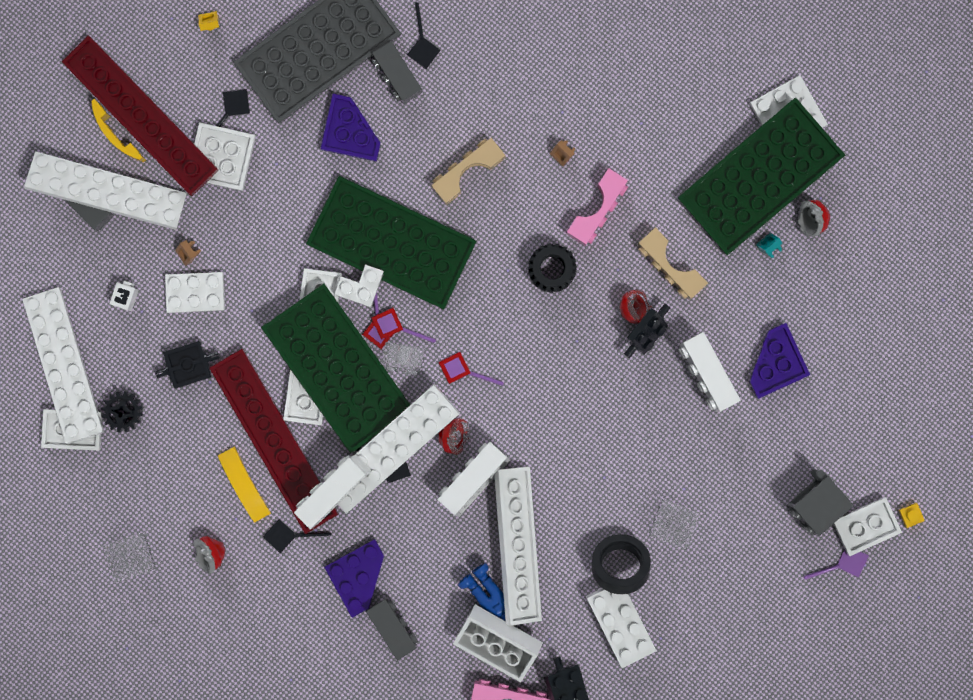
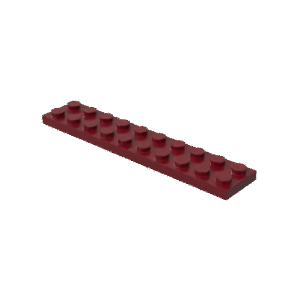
M89 35L62 61L190 196L197 193L219 171L203 152Z
M240 349L210 367L209 369L304 533L307 534L339 515L335 507L318 525L309 529L294 513L298 509L296 505L303 498L310 497L311 494L309 492L321 482L286 421H284L282 414L245 350Z

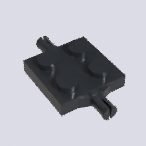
M666 303L658 312L650 308L627 338L630 341V346L623 353L627 358L630 359L636 350L645 355L647 351L653 348L659 336L665 333L668 325L664 321V316L671 309Z
M197 341L163 352L166 368L155 371V374H158L156 375L157 379L168 375L172 380L174 389L212 378L209 362L220 359V356H216L219 355L218 351L206 354L201 341Z
M561 656L553 658L556 670L552 674L544 676L550 700H589L579 664L563 667Z

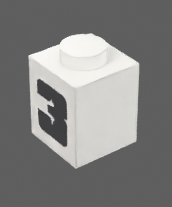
M123 281V284L117 282L109 304L132 311L139 290L134 288L135 284Z

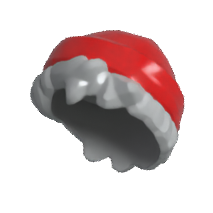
M819 200L803 201L798 217V224L801 225L800 230L806 236H818L828 228L831 216L827 207Z
M208 536L195 539L193 546L196 549L195 561L199 562L198 567L207 574L214 573L224 560L226 553L224 544Z

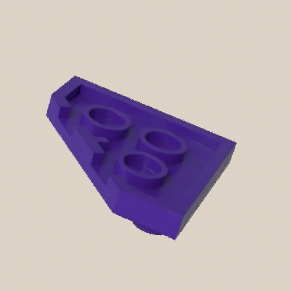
M332 94L321 150L377 162L381 143L351 97Z
M787 323L767 331L749 380L757 399L810 375Z
M376 539L324 567L352 618L369 609L385 556Z

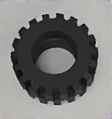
M548 243L545 246H540L539 249L534 251L528 265L530 280L541 291L549 293L560 292L566 289L573 281L577 270L573 253L568 251L567 247H562L557 243ZM555 257L563 263L564 270L559 278L548 279L542 274L541 264L546 258Z

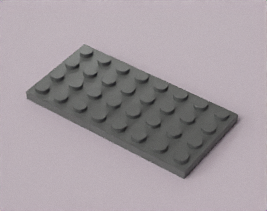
M318 0L233 63L278 124H280L371 58L374 51L401 36V32L377 0Z

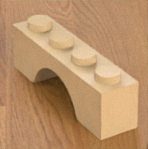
M492 138L482 140L477 145L478 149L474 152L471 150L462 157L463 161L459 164L455 162L447 169L449 172L444 176L442 174L438 175L432 181L434 183L431 185L432 189L445 205H448L461 194L459 182L467 169L474 166H482L492 170L506 158V155Z
M655 227L637 244L639 246L638 251L645 258L648 256L653 261L651 265L657 271L661 270L666 275L664 277L670 285L674 284L679 289L677 292L683 299L691 300L708 282L695 269L682 272L674 269L668 263L666 246L669 241Z

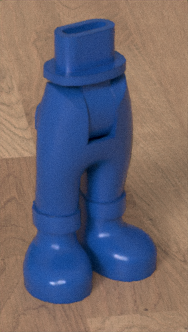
M484 562L475 568L472 573L481 581L490 597L477 584L471 573L466 575L457 585L460 589H470L471 594L475 596L477 602L484 610L506 621L504 593L492 581V578L488 577L487 571L489 566Z

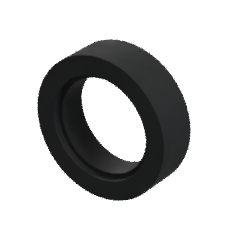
M625 534L612 535L603 539L594 549L592 574L595 581L604 590L614 594L633 593L639 590L649 577L650 554L646 546L637 538ZM614 550H626L637 557L640 568L630 578L617 579L607 574L602 566L604 557Z

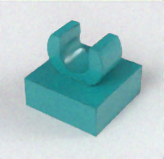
M770 232L756 246L760 251L774 258L772 252L775 250L781 252L782 248L780 245L783 243L779 237Z

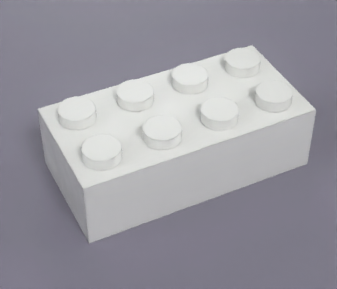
M704 332L679 344L680 349L678 351L683 359H687L689 363L687 367L691 375L696 376L699 382L696 384L700 392L706 394L708 398L706 403L710 410L721 412L741 401Z
M491 442L488 444L484 443L479 448L477 457L475 459L473 457L470 458L465 464L466 469L462 473L458 472L452 478L453 483L449 487L445 486L438 494L440 496L438 501L454 516L460 517L495 478L494 474L511 461Z
M356 454L351 457L349 455L344 457L337 464L339 468L331 470L323 478L325 482L317 484L309 492L311 496L303 498L296 505L298 509L294 513L309 529L318 525L372 471Z
M601 588L586 596L621 668L656 652L628 594H614Z
M476 604L453 645L519 682L525 677L543 642L514 626H507L506 621Z

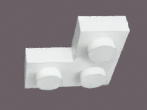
M365 265L359 282L340 277L335 295L372 307L384 271Z

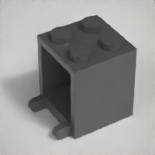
M813 469L811 475L815 480L791 500L787 506L789 508L788 513L794 519L801 521L802 524L800 526L807 534L820 536L854 505L824 471Z

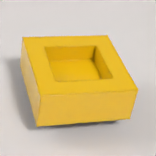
M217 11L198 15L200 31H211L219 27Z
M918 503L898 510L905 528L925 521Z

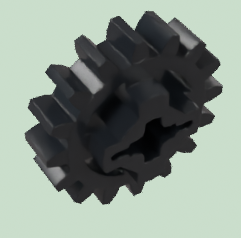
M118 391L116 392V397L110 394L111 400H104L107 406L101 408V410L105 411V414L101 417L107 418L104 424H111V430L117 427V432L119 433L122 432L123 428L125 432H129V427L136 429L135 423L141 424L139 417L144 416L143 413H140L144 406L138 405L141 400H134L135 394L128 396V391H124L123 395ZM119 400V404L115 407H112V405ZM130 402L133 404L135 410H133L130 407ZM123 409L126 412H130V414L122 415L121 413L116 412L115 410ZM111 414L115 416L116 422L112 419ZM134 417L131 422L125 424L127 419Z

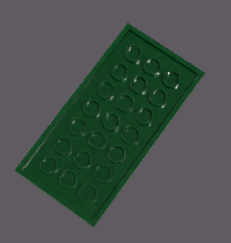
M795 97L682 193L678 200L728 256L846 155Z
M338 176L306 245L362 272L365 265L384 271L381 281L445 310L477 240Z
M325 283L261 327L350 454L378 435L410 406V403Z

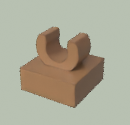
M567 140L558 142L550 152V155L562 166L568 163L575 154L574 151L576 149L574 147L570 149L566 145L568 143Z
M185 240L175 250L185 266L192 263L201 252L200 249L193 251L191 248L195 241L188 243Z

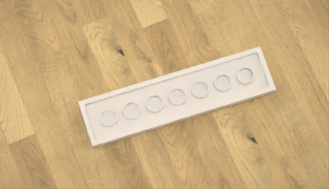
M36 151L24 188L27 190L177 230L187 193Z
M304 268L300 300L325 283L339 303V296L335 295V291L342 273ZM290 370L284 421L322 425V413Z
M57 287L23 298L22 300L65 443L71 444L104 433L61 288Z
M435 384L356 453L372 471L338 504L346 514L460 414Z
M530 467L499 469L494 474L506 625L513 626L542 621Z

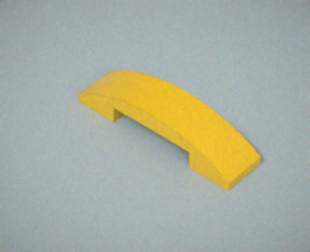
M93 99L91 101L93 113L106 138L127 156L144 163L146 159L132 143L125 147L105 121L111 116L96 99Z
M234 446L218 455L232 487L253 522L255 523L270 515L271 511L263 497L259 494L236 447Z

